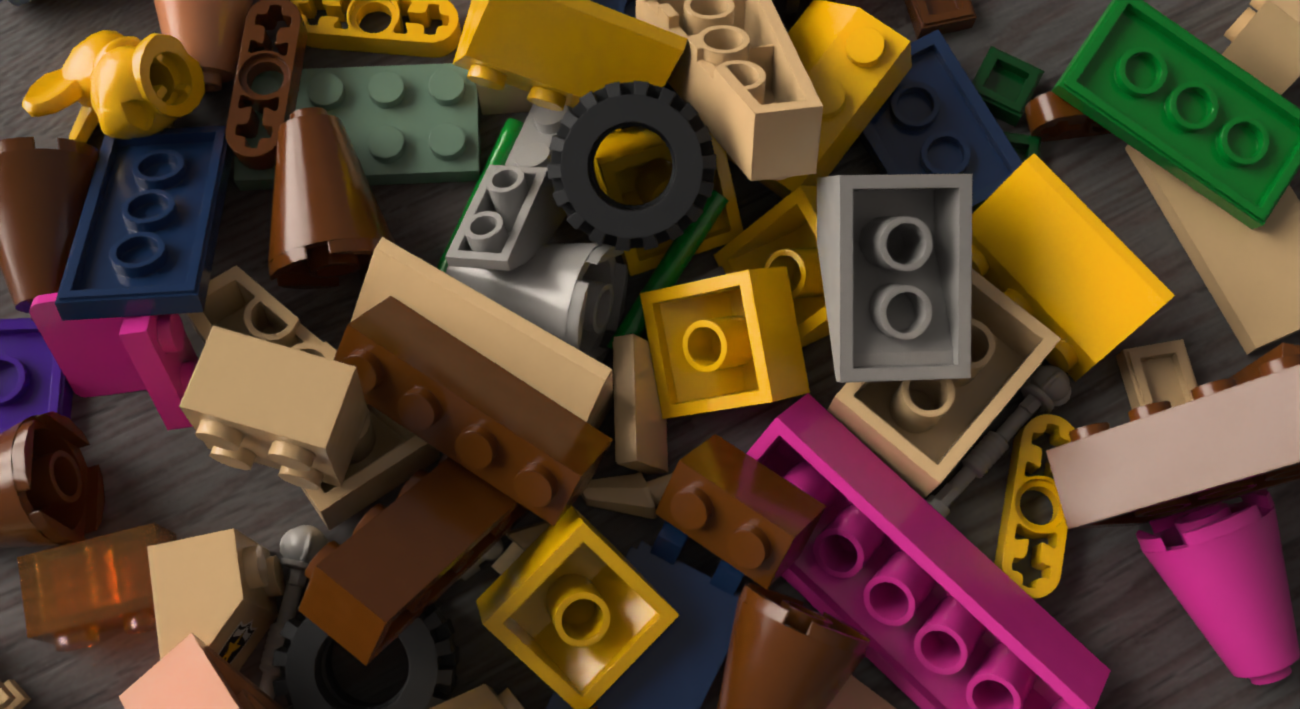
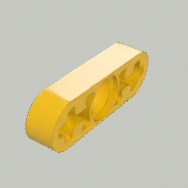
M290 0L298 8L306 26L308 35L306 45L313 48L438 58L453 52L457 48L462 34L457 10L448 0ZM317 10L326 11L327 16H321L318 20V25L309 24L307 19L315 18ZM372 12H384L392 18L389 26L378 33H368L360 28L361 20ZM402 16H408L410 23L406 22V34H404ZM347 19L348 28L343 29L341 22H346ZM432 20H442L443 25L437 27L436 34L428 35L425 33L424 28H429Z
M1044 414L1033 418L1015 436L994 561L995 565L1034 600L1050 594L1059 584L1068 532L1054 479L1050 478L1053 477L1049 460L1045 464L1044 476L1027 477L1025 475V471L1032 474L1041 466L1042 448L1033 445L1032 441L1036 440L1044 432L1050 434V444L1055 447L1071 442L1069 432L1074 430V427L1064 418L1052 414ZM1025 491H1039L1049 498L1053 506V515L1048 524L1037 525L1024 517L1020 509V500ZM1016 533L1029 539H1048V544L1041 542L1033 547L1031 566L1036 570H1041L1042 578L1029 582L1027 587L1022 585L1023 575L1018 571L1012 570V563H1017L1026 557L1029 539L1017 540L1015 538Z

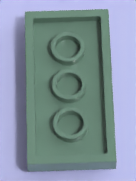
M453 63L302 69L295 111L302 108L319 107L327 110L328 115L340 118L370 185L478 181L481 175L480 101L476 83L467 79L469 70L455 66ZM276 71L263 72L254 79L251 90L261 95L271 94L281 87L284 75ZM256 111L255 113L260 120L258 134L255 138H246L251 148H257L261 138H270L263 126V114ZM236 156L234 157V182L240 191L274 189L275 166L266 170H254L244 166Z

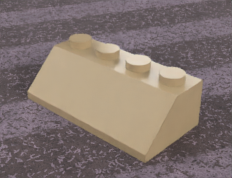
M381 238L374 249L351 322L389 296H392L585 422L599 429L613 406V369L389 240Z

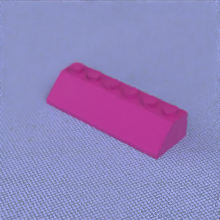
M809 393L778 415L746 453L827 506L800 557L781 576L822 615L826 612L868 636L870 642L865 651L866 657L920 709H1095L1111 670Z

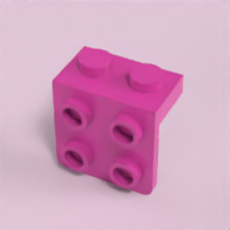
M58 293L39 295L33 299L29 310L30 316L75 394L80 397H95L147 390L167 430L193 427L179 405L199 359L184 330L179 314L62 321L55 305Z

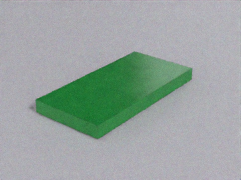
M1112 0L1051 91L1252 230L1265 224L1300 169V108L1143 0Z

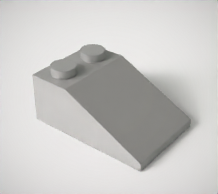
M973 174L836 175L817 178V248L837 382L971 378Z

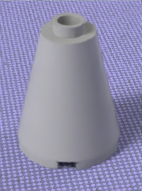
M547 243L541 246L535 256L528 262L511 271L454 267L449 265L446 270V274L601 363L605 360L609 349L601 348L599 345L605 330L615 332L619 327L627 296L628 268L625 264L617 263L615 259L616 256L624 252L622 250H615V246L602 243V245L597 243Z

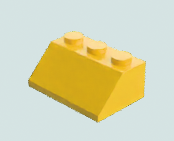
M471 0L453 65L469 70L467 79L476 84L496 90H504L505 84L528 91L527 100L537 106L554 111H563L565 105L574 108L580 102L579 99L590 91L595 92L604 88L606 84L618 81L620 83L634 82V80L643 81L663 88L684 52L687 38L590 0Z
M813 0L788 32L823 105L816 174L792 176L783 180H759L760 183L783 199L800 185L817 186L818 177L829 176L912 67L911 41L860 7L824 0ZM726 152L727 159L737 165Z
M1035 153L1026 159L972 214V269L1061 338L1045 359L1051 365L1067 372L1075 382L1175 296Z

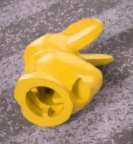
M102 30L91 34L75 46L61 69L44 74L32 84L22 101V107L31 117H41L57 113L75 102L80 103L82 106L70 132L69 139L84 143L88 141L98 123H100L102 132L110 138L122 140L142 138L160 132L173 124L178 117L191 113L200 104L205 93L204 75L199 62L187 53L181 41L174 36L152 33L143 40H140L135 36H124L117 31Z

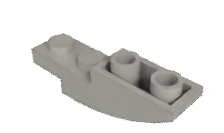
M535 104L532 105L505 165L488 166L445 256L449 266L511 271L533 258L539 248L547 244L567 214L561 206H557L552 195L555 191L552 179H548L547 164L551 162L552 153L549 147L552 136L557 134L562 124L559 121L567 110L573 109L572 107L565 105L563 111H554Z

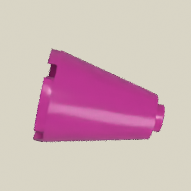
M1265 489L1241 496L1243 502L1228 505L1227 503L1219 502L1149 522L1154 532L1153 535L1138 530L1135 535L1140 544L1141 551L1233 676L1249 678L1250 682L1254 685H1265L1282 680L1292 673L1290 665L1300 658V649L1277 514L1269 491Z

